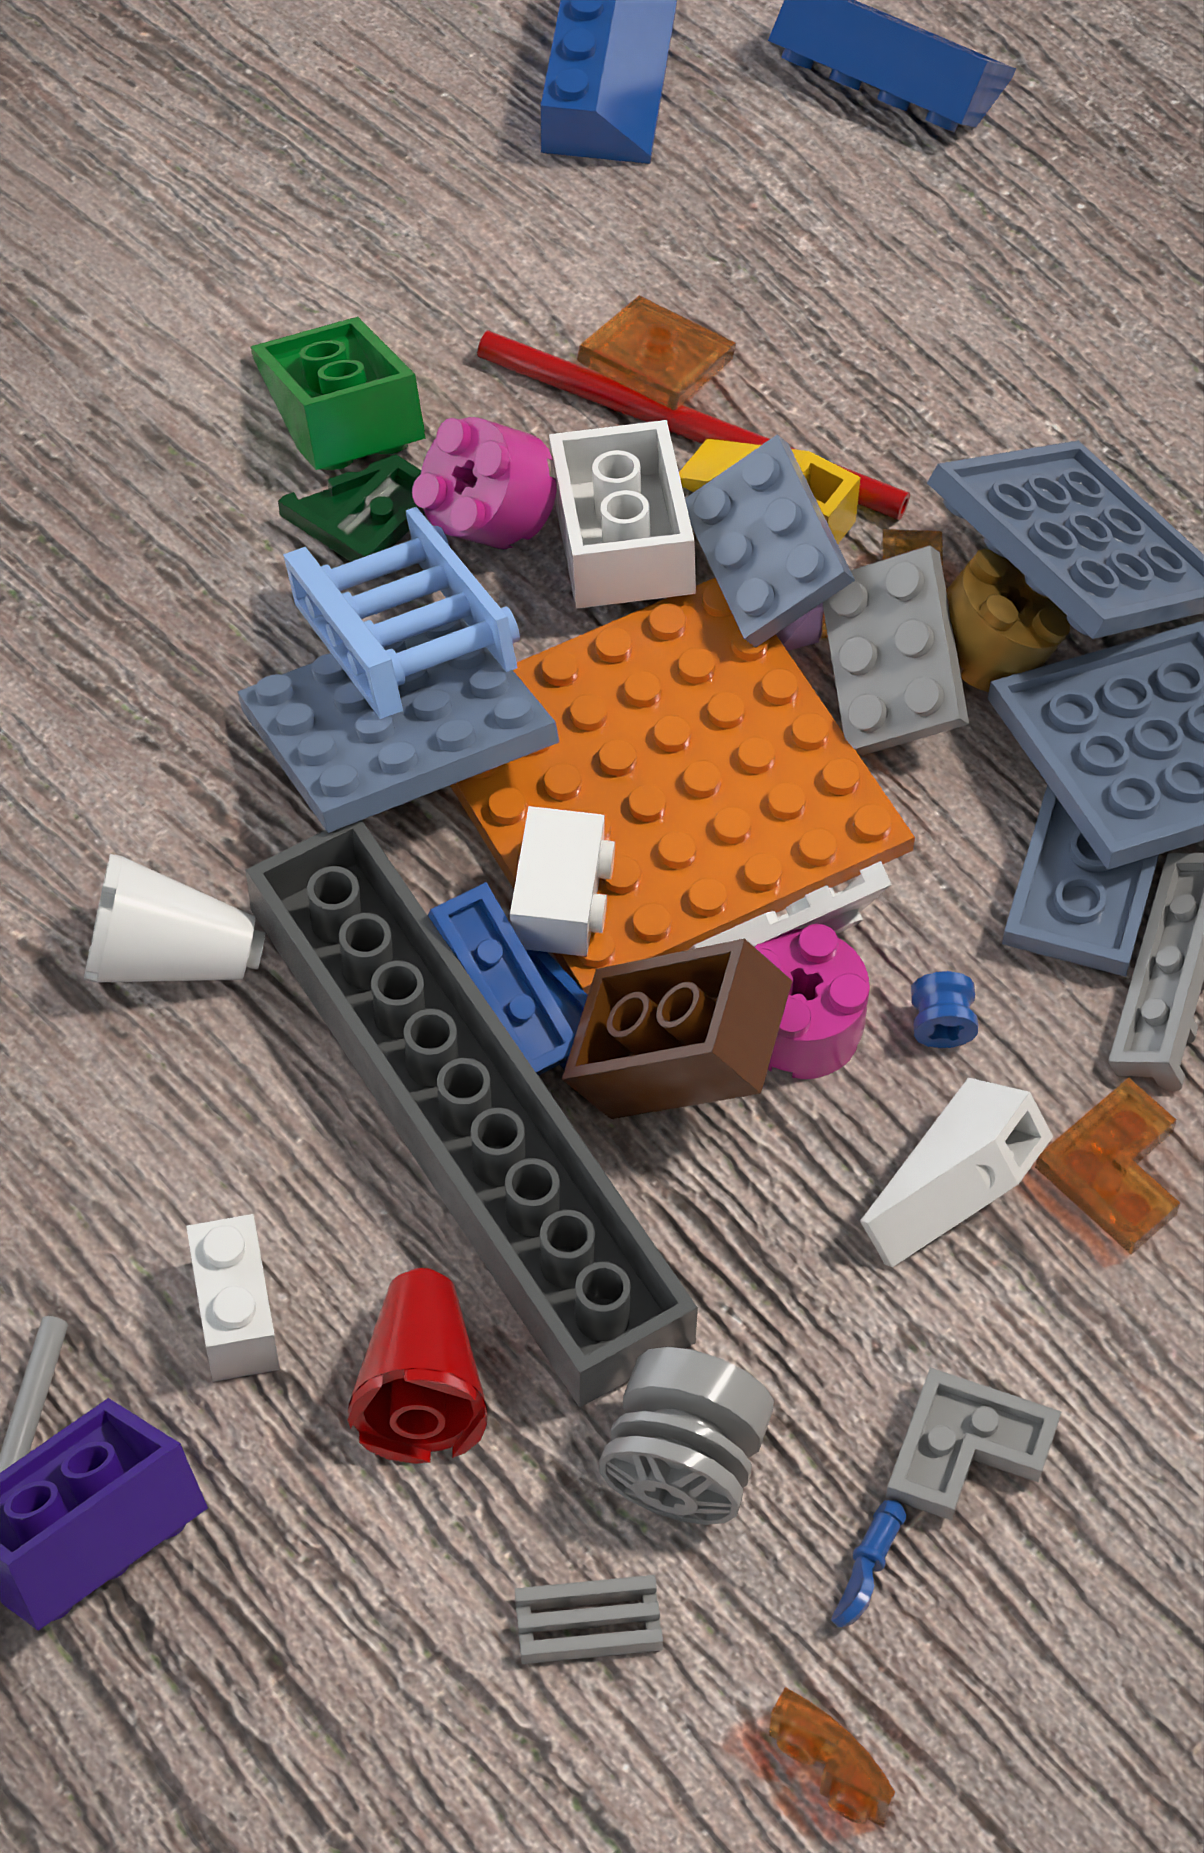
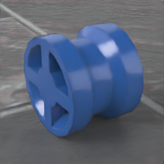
M952 971L934 972L918 978L911 985V1003L919 1010V1014L914 1018L913 1023L914 1037L919 1043L933 1048H953L972 1041L978 1035V1018L974 1011L970 1009L971 1004L975 1001V984L970 977Z

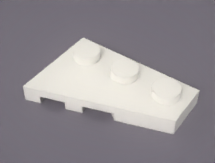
M880 861L860 870L861 874L843 891L834 893L833 888H829L826 885L806 894L804 898L787 906V913L777 917L775 911L764 913L697 943L690 950L744 938L755 947L757 944L795 929H804L812 924L826 925L837 934L861 923L863 919L860 912L892 884Z

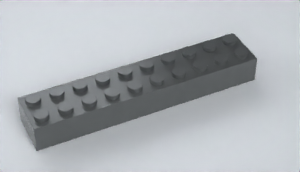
M360 820L330 833L324 830L245 869L252 913L579 1408L629 1381L637 1357L648 1349L662 1347L686 1349L695 1344L698 1307L364 822Z

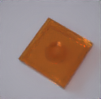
M639 295L580 344L577 362L672 410H676L733 359L736 343Z

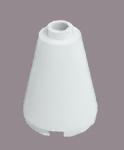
M110 854L94 924L92 944L89 949L84 980L96 983L242 980L246 967L258 970L265 932L254 930L255 916L123 856Z

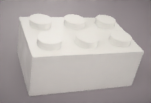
M667 420L549 434L550 453L553 459L550 460L551 477L556 478L557 483L555 505L576 609L696 594L695 542Z

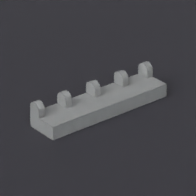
M1172 853L1166 856L1108 1061L1117 1076L1153 1077L1161 1088L1169 1091H1179L1182 1089L1185 1074L1180 1065L1186 1043H1191L1196 1038L1198 1025L1193 1017L1200 991L1204 990V853Z

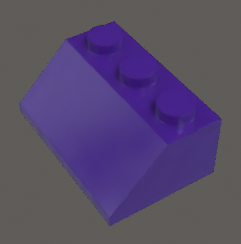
M107 1398L0 1473L1 1603L39 1631L50 1622L64 1617L80 1600L108 1580L122 1575L129 1568L130 1564L162 1541L179 1534L187 1523L207 1510L208 1506L181 1443L110 1398Z

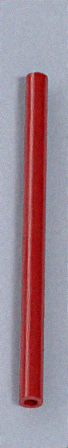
M489 330L483 334L478 345L477 356L481 359L644 422L667 420L670 432L701 444L706 439L763 445L770 440V438ZM837 465L860 477L858 505L897 520L902 518L909 503L910 492Z

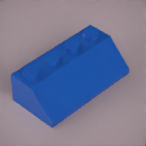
M560 0L541 101V153L651 164L677 0Z
M784 0L768 39L769 42L784 48L781 58L810 70L814 61L830 67L832 71L829 79L855 90L860 89L862 82L880 89L877 96L879 101L907 111L910 103L929 110L925 118L926 121L952 132H956L959 124L977 127L1012 80L1016 71L1014 67L857 0Z

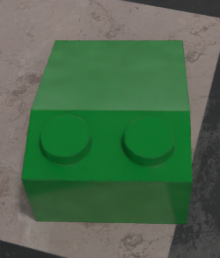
M358 316L250 346L252 357L297 449L315 470L343 469L351 465L354 459L374 453H398L406 449L409 443L426 439L415 373Z

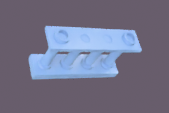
M417 507L406 510L411 535L410 541L332 569L328 564L320 566L306 546L283 554L295 605L379 719L403 711L398 686L405 684L406 676L486 647L506 672L518 668L513 643L520 640V634L511 610L507 606L502 608L498 606L450 548L443 529L439 526H432ZM417 563L423 569L421 572L352 596L350 592H340ZM437 591H441L446 597L377 624H373L371 620L364 622L361 620ZM462 618L469 626L398 653L392 648L386 651L383 648Z

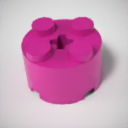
M478 417L449 418L441 423L438 428L436 439L433 441L424 459L421 475L414 482L412 497L415 504L423 508L430 523L433 526L441 527L444 534L496 549L513 548L511 544L519 541L521 538L529 540L542 529L552 511L556 498L557 483L556 478L549 476L547 459H553L548 447L532 434Z
M812 924L804 929H795L757 944L755 948L792 980L768 1070L772 1072V1067L792 1072V1078L815 1079L829 1075L842 1068L851 1060L856 1052L857 1045L862 1038L865 1028L870 985L868 972L860 956L851 946L838 938L832 928L822 924Z

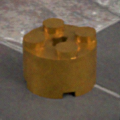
M989 549L978 550L946 590L958 662L964 669L960 673L961 679L982 691L989 692L991 681L1042 667L1071 630L1067 614L1050 598L1034 591L1027 584L1025 575L1007 558Z

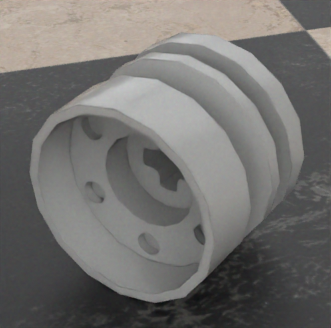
M675 1347L648 1349L637 1357L623 1395V1409L626 1413L617 1418L612 1425L611 1442L604 1447L599 1461V1473L611 1488L627 1500L653 1513L678 1521L703 1525L726 1523L738 1514L743 1497V1488L748 1485L751 1476L752 1464L748 1458L760 1450L773 1412L774 1399L766 1387L747 1371L721 1358L696 1350Z

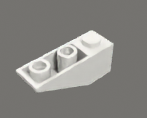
M967 1078L860 1220L885 1265L894 1267L1021 1182L1053 1138L1030 1092Z

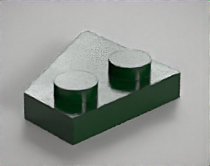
M396 454L371 463L362 471L346 472L327 479L328 489L299 500L294 492L284 495L278 500L279 515L352 562L393 547L409 531L406 510L417 507L424 516L426 515L423 508L418 507L412 497V488L415 480L421 475V470Z

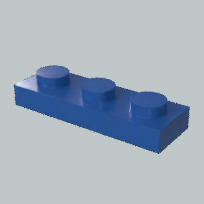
M487 882L430 909L428 917L537 1075L539 1076L568 1061L575 1035Z

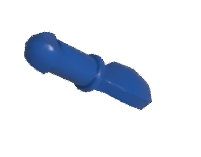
M885 1500L881 1503L873 1515V1520L860 1546H857L852 1552L855 1561L852 1574L831 1618V1621L838 1628L854 1624L869 1607L874 1590L873 1572L882 1571L885 1567V1557L901 1525L906 1520L905 1510L897 1500Z

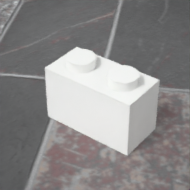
M528 806L510 911V924L526 950L587 957L591 932L603 933L607 895L597 894L599 879H611L615 857V841L604 840L605 815Z
M254 1214L187 1225L212 1381L216 1382L280 1370Z

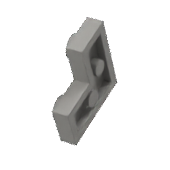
M930 1367L890 1478L886 1498L897 1500L899 1503L952 1520L972 1460L1039 1482L1062 1411Z

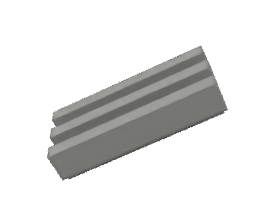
M655 1575L515 1588L521 1663L530 1664L663 1650ZM642 1600L643 1602L531 1614L533 1610ZM645 1621L646 1630L534 1640L533 1632L571 1628L578 1630L599 1628L602 1625Z

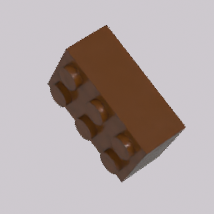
M745 938L596 969L562 1080L610 1119L761 1094L792 980Z

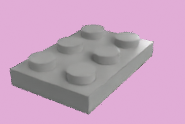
M927 546L851 570L855 581L823 602L845 739L859 756H863L969 725L940 552L932 546Z

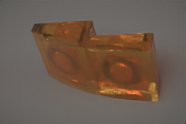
M784 1687L771 1712L768 1736L776 1739L778 1748L792 1759L807 1765H813L816 1761L825 1765L819 1794L828 1798L829 1806L836 1813L855 1823L865 1824L870 1820L884 1828L891 1814L895 1790L882 1769L869 1752L835 1719L809 1700Z

